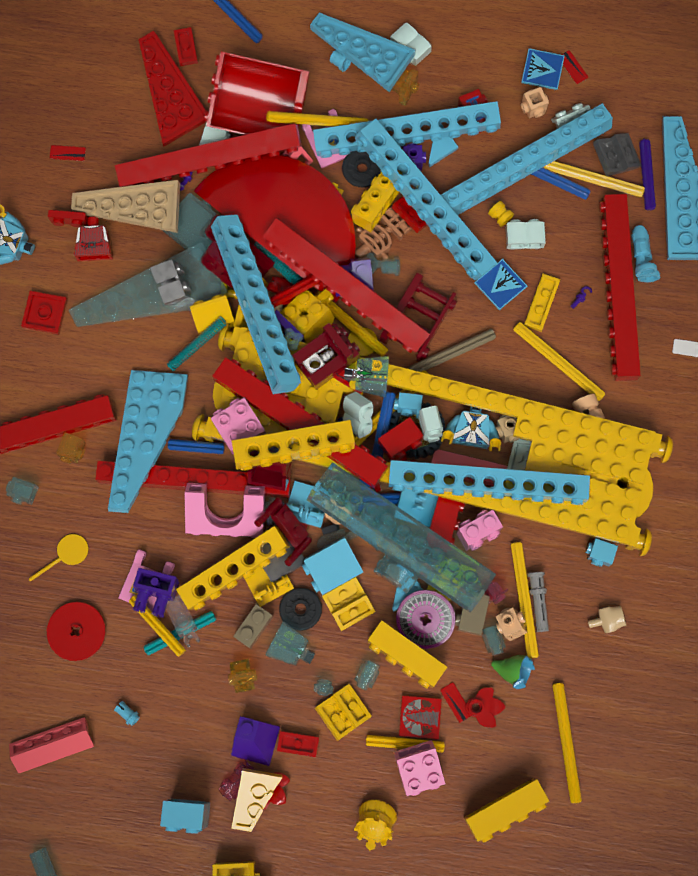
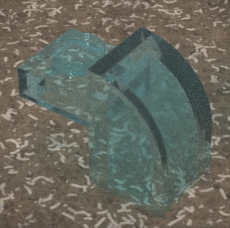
M384 556L377 563L373 571L406 594L418 579L410 570L390 556Z

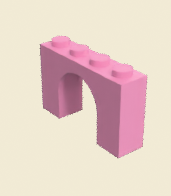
M187 483L185 489V533L257 538L264 533L265 522L260 527L254 524V521L265 510V487L245 486L243 512L237 517L225 519L214 515L207 505V484Z

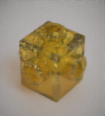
M249 658L230 662L231 674H228L230 686L234 685L235 692L239 693L255 689L254 681L258 679L256 670L251 669Z

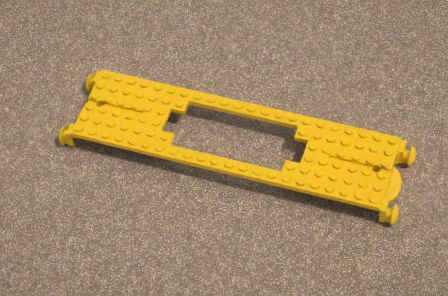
M230 324L224 326L218 337L219 349L224 351L225 348H230L234 351L233 359L241 364L242 369L253 371L257 375L256 378L262 382L263 380L268 381L249 329L234 326V330L231 332ZM285 338L291 355L308 344ZM360 357L347 369H352L357 374L359 366L363 370L370 372L368 368L372 370L373 361ZM313 361L310 364V367L314 369L320 366L318 361ZM294 362L296 370L300 375L301 383L294 391L285 392L289 396V400L293 403L296 401L301 403L305 407V411L310 414L314 412L322 418L321 422L324 424L335 423L343 393L349 395L356 392L354 390L359 389L361 386V382H357L360 380L357 378L351 379L349 382L351 388L332 378L315 390ZM382 363L380 371H372V373L377 374H373L367 380L517 418L513 437L531 441L524 471L590 476L589 500L583 502V505H573L571 501H563L560 504L552 503L548 499H544L543 502L531 501L532 498L512 500L510 496H504L503 499L492 498V495L485 494L484 497H473L472 493L456 496L452 495V492L444 491V494H434L432 490H424L423 493L624 544L625 549L639 550V556H644L649 551L652 543V534L647 528L644 534H640L641 528L635 525V520L647 510L653 497V481L651 473L647 469L650 457L661 458L660 463L667 462L673 451V440L671 437L667 436L664 442L661 441L662 434H658L655 431ZM215 382L213 389L215 408L217 410H225L230 407L232 401L239 397ZM249 405L266 434L288 431ZM204 414L197 416L192 426V437L195 441H198L199 437L205 438L206 441L213 442L214 439L224 441L214 426L211 417H208L206 422L204 421ZM293 443L290 444L288 447H291L292 450H295L299 446ZM316 455L307 460L295 459L352 474L326 456ZM387 462L388 470L380 482L389 484L390 463ZM406 473L404 479L411 482L415 479V476L412 473ZM431 474L423 477L427 483H432L435 480ZM443 478L444 482L448 485L454 483V479ZM509 480L503 482L506 489L514 487L513 483ZM464 482L466 486L474 485L471 483ZM530 482L523 483L525 490H533V485ZM548 483L543 485V489L546 492H553L552 485ZM617 483L622 484L624 489L620 488ZM563 486V490L566 494L573 493V489L571 486Z

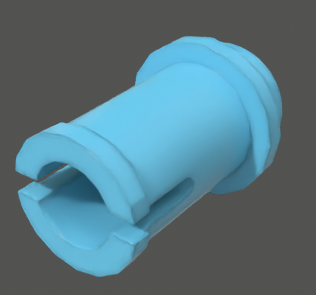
M121 701L119 703L120 707L117 705L114 711L126 720L127 725L133 726L140 718L138 712H134L124 701Z

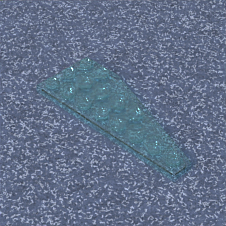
M200 242L163 261L166 262L172 259L182 264L185 275L182 276L184 281L188 282L192 292L189 293L191 298L170 306L164 304L158 287L162 285L161 283L156 284L151 268L69 309V312L76 326L83 327L190 311L189 306H192L193 303L201 300L204 302L212 300V297L216 295L223 296L228 291L220 278L207 270L201 263V256L207 249L204 243Z

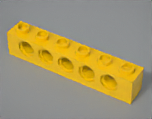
M350 420L231 440L236 469L249 470L253 466L259 465L261 467H268L276 462L289 463L293 459L299 458L307 460L316 455L324 457L339 451L340 453H347L355 447ZM330 437H336L338 441L332 443L328 441V439ZM311 440H316L318 442V445L311 446L308 444V442ZM295 443L299 447L295 450H292L288 446L290 444ZM271 447H277L279 451L276 453L269 452V449ZM253 450L259 452L255 457L249 455Z
M274 526L176 590L187 609H195L197 611L206 605L205 601L210 598L214 600L222 595L221 591L227 588L229 590L238 585L237 581L241 578L247 579L252 576L254 570L258 567L262 569L271 563L270 560L275 556L279 558L287 553L286 549L290 545L280 529ZM269 543L271 545V551L270 553L265 554L263 552V546ZM249 554H253L255 557V561L251 565L247 563V556ZM234 564L238 566V573L236 575H232L230 571ZM217 575H220L222 578V582L220 585L217 586L214 582V578ZM201 585L206 589L203 596H200L198 593V588Z

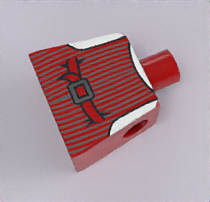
M88 217L87 226L78 228L74 251L77 261L113 260L108 231L105 226H99L98 217Z

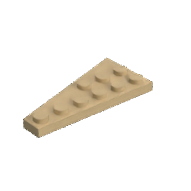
M173 180L72 193L71 210L73 212L86 213L87 216L178 233L180 182Z

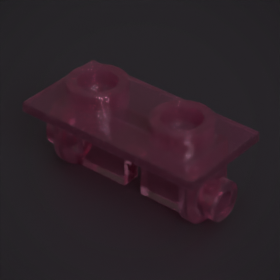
M497 582L490 583L486 588V594L490 596L488 604L493 602L496 605L507 597L505 593L508 589L503 591Z
M246 760L234 768L233 774L229 778L224 779L218 789L222 796H225L230 802L232 799L235 800L237 798L242 769L256 770Z

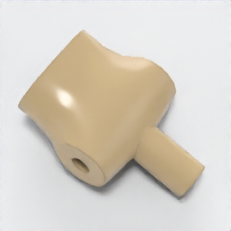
M621 606L598 609L599 618L588 620L590 628L602 625L605 633L614 632L626 626Z

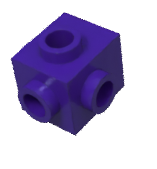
M412 143L403 146V151L422 171L423 163H426V152H422V145Z

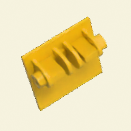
M258 567L254 570V574L245 580L258 605L261 607L294 589L287 575L281 576L282 578L275 582H271L265 570Z

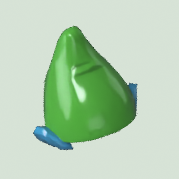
M516 655L504 660H494L491 663L494 670L516 689L525 688L531 670H535L533 660L525 655Z

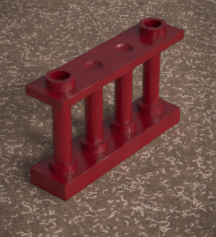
M416 273L397 309L405 313L407 308H413L436 321L432 330L418 324L430 333L423 346L417 351L416 361L419 362L422 358L425 359L430 351L428 346L448 311H453L458 301L455 300V292L452 293L449 299L424 286L423 275ZM416 292H422L446 305L442 313L438 314L416 302L414 299ZM385 329L380 335V341L387 344L392 339L387 336L388 331Z

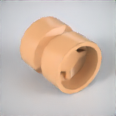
M595 394L584 396L572 403L576 412L605 419L602 409L597 407L599 402Z

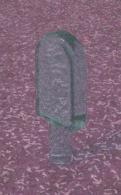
M342 528L323 535L317 541V548L320 550L342 537H345L350 546L349 540L362 536L361 530L358 528L346 533Z

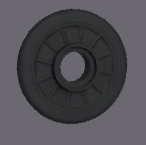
M352 151L345 157L342 164V173L345 179L351 185L361 188L371 186L372 180L375 176L378 177L381 171L379 166L371 161L367 152ZM360 164H365L367 166V170L365 172H359L357 170V166Z
M292 589L283 596L280 602V617L291 629L298 631L308 630L316 625L321 617V601L310 589ZM298 604L306 606V612L302 615L295 612V607Z

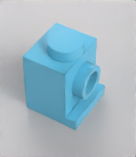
M400 392L399 398H395L394 410H397L403 416H412L414 414L416 419H419L423 395Z

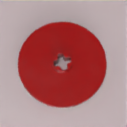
M71 602L61 606L52 614L47 625V640L51 649L59 657L69 661H82L92 657L101 648L106 635V626L102 615L91 605L82 602ZM73 627H80L79 636H72V633L74 632Z

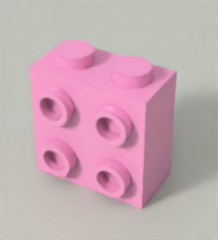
M240 398L235 399L230 403V407L225 410H217L211 418L232 454L234 453L231 440L266 435L263 426L245 398L241 400Z
M486 509L479 513L474 521L471 522L468 519L461 523L460 527H458L457 536L466 551L470 548L474 551L481 547L486 539L490 542L499 537L503 526L494 510L488 512Z
M432 740L393 752L407 796L418 795L422 791L437 789L445 784L436 748Z

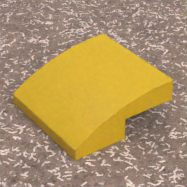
M356 577L321 595L341 631L375 612Z
M350 684L315 707V710L337 741L372 717Z

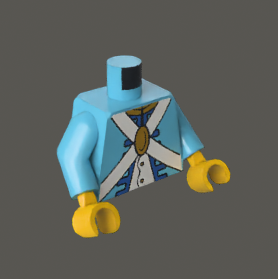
M0 205V216L2 217L0 219V265L14 260H20L23 252L32 255L35 245L27 242L28 235L20 221L9 212H5L4 207Z
M470 406V412L462 411L461 415H456L447 424L441 438V442H443V439H449V444L454 443L484 449L489 447V451H492V447H497L498 451L501 450V441L499 440L494 422L489 420V415L481 414L482 409Z

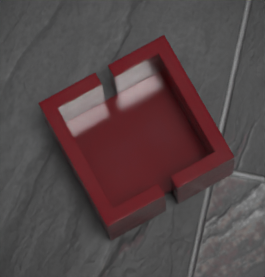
M271 447L269 449V452L276 453L279 451L277 447ZM253 450L249 453V455L253 457L259 454V452L256 450ZM276 462L268 467L253 466L252 469L248 470V483L286 491L291 476L292 462L284 464Z

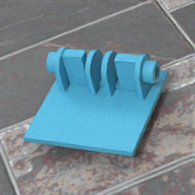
M294 481L287 506L299 522L321 528L325 516V496L331 495L332 491Z

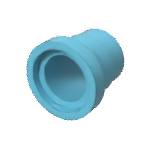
M337 50L333 51L330 56V62L339 67L340 71L345 72L349 68L351 61Z

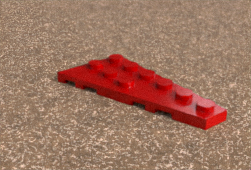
M152 31L138 39L162 144L165 147L206 123L204 122L206 110L155 31Z

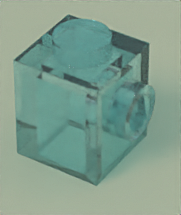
M13 477L12 481H9L6 486V495L11 498L13 503L22 505V502L32 505L39 487L33 483Z

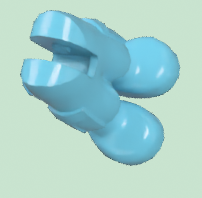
M638 225L633 229L631 235L634 243V257L636 258L635 274L638 281L654 282L660 279V272L657 270L655 263L649 262L652 260L649 234L645 227Z

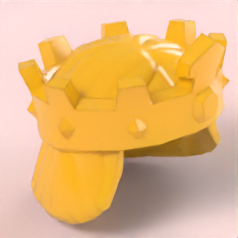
M368 800L364 802L358 809L359 819L356 822L357 825L354 831L358 832L357 839L359 841L362 838L368 841L366 842V848L371 851L375 849V843L380 842L381 846H385L388 839L392 840V827L397 821V814L393 807L384 801Z

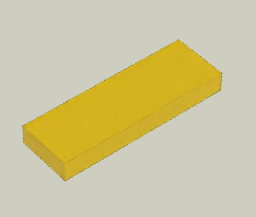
M542 274L524 324L526 327L542 332L561 279Z

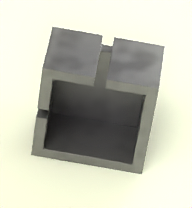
M171 259L150 267L156 284L161 283L162 285L158 287L164 304L170 306L191 298L189 294L192 292L188 282L184 281L182 276L185 275L182 264Z

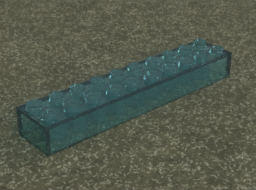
M333 462L312 488L307 498L308 502L468 612H471L479 603L496 576L494 572Z

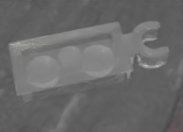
M180 595L175 597L174 601H168L166 610L180 638L184 636L183 641L188 648L191 647L189 644L191 638H195L199 643V636L193 632L198 628Z

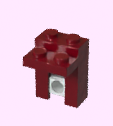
M328 323L323 327L324 333L292 355L294 362L315 390L360 359L359 347L355 342L351 343L349 341L347 331L343 327L339 328L337 324L332 326ZM313 361H318L320 366L314 369L310 367V364Z

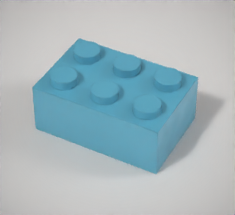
M181 799L164 800L160 826L166 827L165 831L178 832V830L183 828L186 829V833L203 831V829L208 827L210 802Z

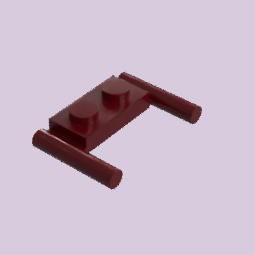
M277 497L254 521V524L260 527L271 516L288 541L295 547V550L284 561L287 566H291L309 546L312 539L307 536L309 533L286 504L283 505L282 500Z

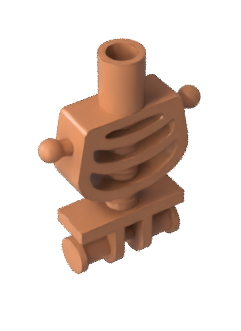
M390 207L380 219L386 227L383 228L380 225H376L372 232L365 229L362 230L361 227L356 228V231L361 233L359 241L363 244L356 250V258H365L371 253L375 258L383 256V260H388L389 257L386 253L390 251L392 244L389 234L392 232L399 240H402L403 234L399 229L406 235L412 228L406 224L404 219L400 220L399 214H396ZM384 238H386L388 242L387 246H385V243L383 241Z

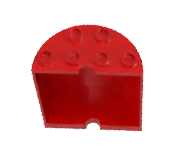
M222 51L220 55L217 54L215 66H218L217 73H213L211 82L212 85H215L214 91L209 93L208 103H210L209 111L206 110L204 122H207L206 126L247 135L291 124L267 121L268 111L302 114L309 71Z

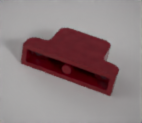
M216 214L205 228V234L212 241V244L201 256V263L207 270L220 278L223 283L233 287L211 229V225L218 216ZM249 242L258 270L261 272L262 277H264L275 262Z

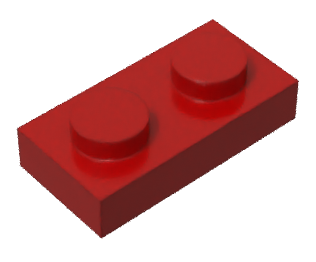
M192 28L173 30L180 67L197 64L198 60Z
M404 196L393 203L391 208L416 233L428 226L425 221L419 218L416 210L406 202Z
M48 210V218L53 225L64 226V224H69L77 228L87 226L88 216L86 213Z
M280 731L277 751L316 757L319 737Z

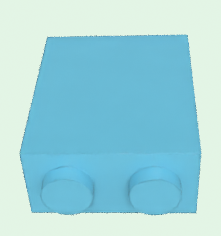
M345 537L303 559L304 564L301 565L306 575L311 574L314 580L311 584L316 593L320 591L322 595L363 573Z

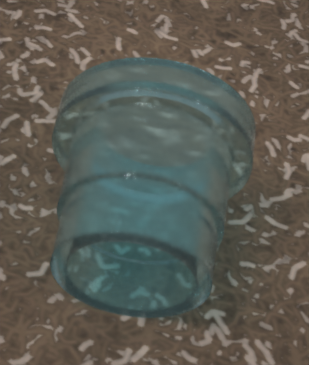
M399 257L381 260L382 274H395V276H399Z

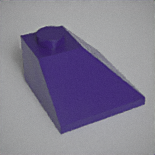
M240 716L231 756L270 766L280 727Z

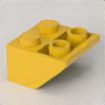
M216 295L211 298L212 300L205 302L203 300L197 301L192 306H189L199 336L217 318L223 322L220 316L225 320L226 325L230 324V328L234 327V318L226 295Z

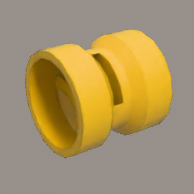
M502 201L496 203L488 212L492 218L497 219V224L500 227L506 225L514 216L511 210H506L505 204Z

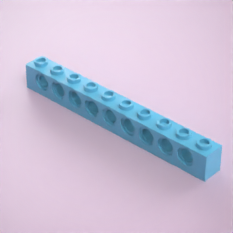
M498 101L378 120L386 131L394 133L391 137L399 146H404L405 143L410 142L420 144L424 140L429 139L431 141H439L442 137L458 138L462 134L477 135L481 131L491 133L501 127ZM484 117L486 121L479 123L476 121V118ZM464 119L467 121V124L461 126L457 122ZM372 121L313 130L317 156L329 158L332 154L338 153L339 155H347L351 151L366 152L358 145L357 140L353 143L347 140L351 136L356 137L358 132ZM446 122L449 126L443 129L439 127V124ZM423 125L430 126L428 131H422L420 128ZM405 128L412 130L410 134H404L402 131ZM332 139L339 141L335 146L330 145L329 142Z
M602 103L441 194V196L454 212L459 215L610 130L613 117Z
M374 119L358 132L355 137L358 145L368 153L371 161L379 166L382 174L391 180L394 188L416 210L419 218L426 222L431 232L437 235L442 241V245L453 254L456 262L464 267L469 277L473 278L476 282L497 264L496 260L377 119Z
M238 215L217 216L211 225V229L273 394L292 392L301 383L300 375L294 365L293 356L289 352L287 340L281 331L280 322L275 315L274 306L271 304L268 296V290L264 286L262 274L258 270L255 256L250 249L249 240L246 238L243 230V224L240 222Z
M391 460L389 487H393L392 490L404 491V488H408L418 493H423L424 490H432L434 494H444V491L452 492V495L456 496L472 493L473 497H484L485 494L492 495V498L503 499L504 496H510L512 500L532 498L531 501L543 502L544 499H548L552 503L558 504L563 503V501H571L573 505H583V502L589 500L590 476L395 460ZM412 473L415 479L408 482L404 479V475ZM431 474L435 480L432 483H427L423 477ZM451 476L454 479V483L448 485L444 482L443 478ZM467 477L472 478L474 485L466 486L463 479ZM491 479L494 486L487 488L484 486L483 481ZM509 480L513 483L514 487L506 489L503 482ZM530 482L533 485V490H525L523 483ZM546 483L552 485L553 492H546L543 489V485ZM563 486H571L573 489V493L566 494L563 490Z

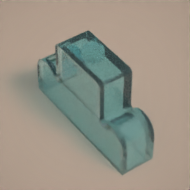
M189 193L179 204L178 233L162 231L201 262V256L212 244V241L205 234V228L216 216V213L205 200L200 201L193 194Z

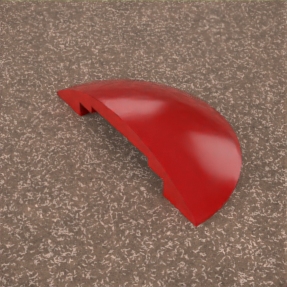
M263 155L262 159L251 162V159L243 160L244 164L233 166V163L226 164V168L212 172L193 191L224 216L238 215L245 233L304 279L312 274L307 270L305 272L301 271L295 266L297 262L292 258L287 260L280 255V249L277 247L273 249L265 243L266 239L263 235L276 218L280 219L340 266L349 265L351 263L350 259H355L356 235L354 223L345 200L336 187L322 173L299 160L280 155L275 157ZM321 282L314 287L322 292L326 289L327 285ZM336 294L333 295L334 299L332 301L337 303L341 296L336 297Z

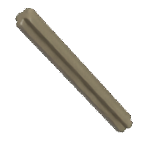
M489 329L410 365L408 369L418 372L426 371L494 340L496 335L493 329Z

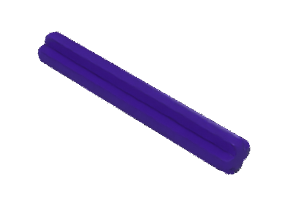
M643 139L639 144L645 210L649 211L655 209L656 203L651 144L649 139Z

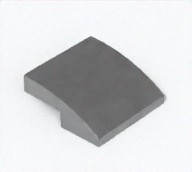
M628 133L615 134L611 138L597 139L593 142L606 176L624 173L641 167Z
M286 537L285 539L290 545L286 549L287 553L279 558L275 556L270 560L271 563L263 568L271 582H275L282 578L281 576L292 573L304 564L302 554L291 566L285 564L284 561L295 550V547L292 546ZM269 543L263 546V552L268 554L271 551Z

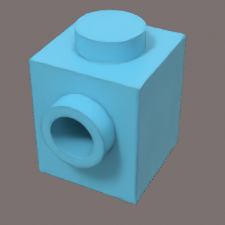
M595 538L592 543H588L586 549L587 559L591 560V564L602 567V565L611 566L618 546Z

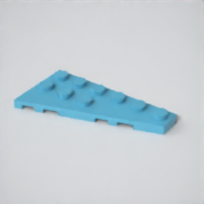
M318 13L310 24V28L315 34L388 92L391 91L415 56V49L322 13Z

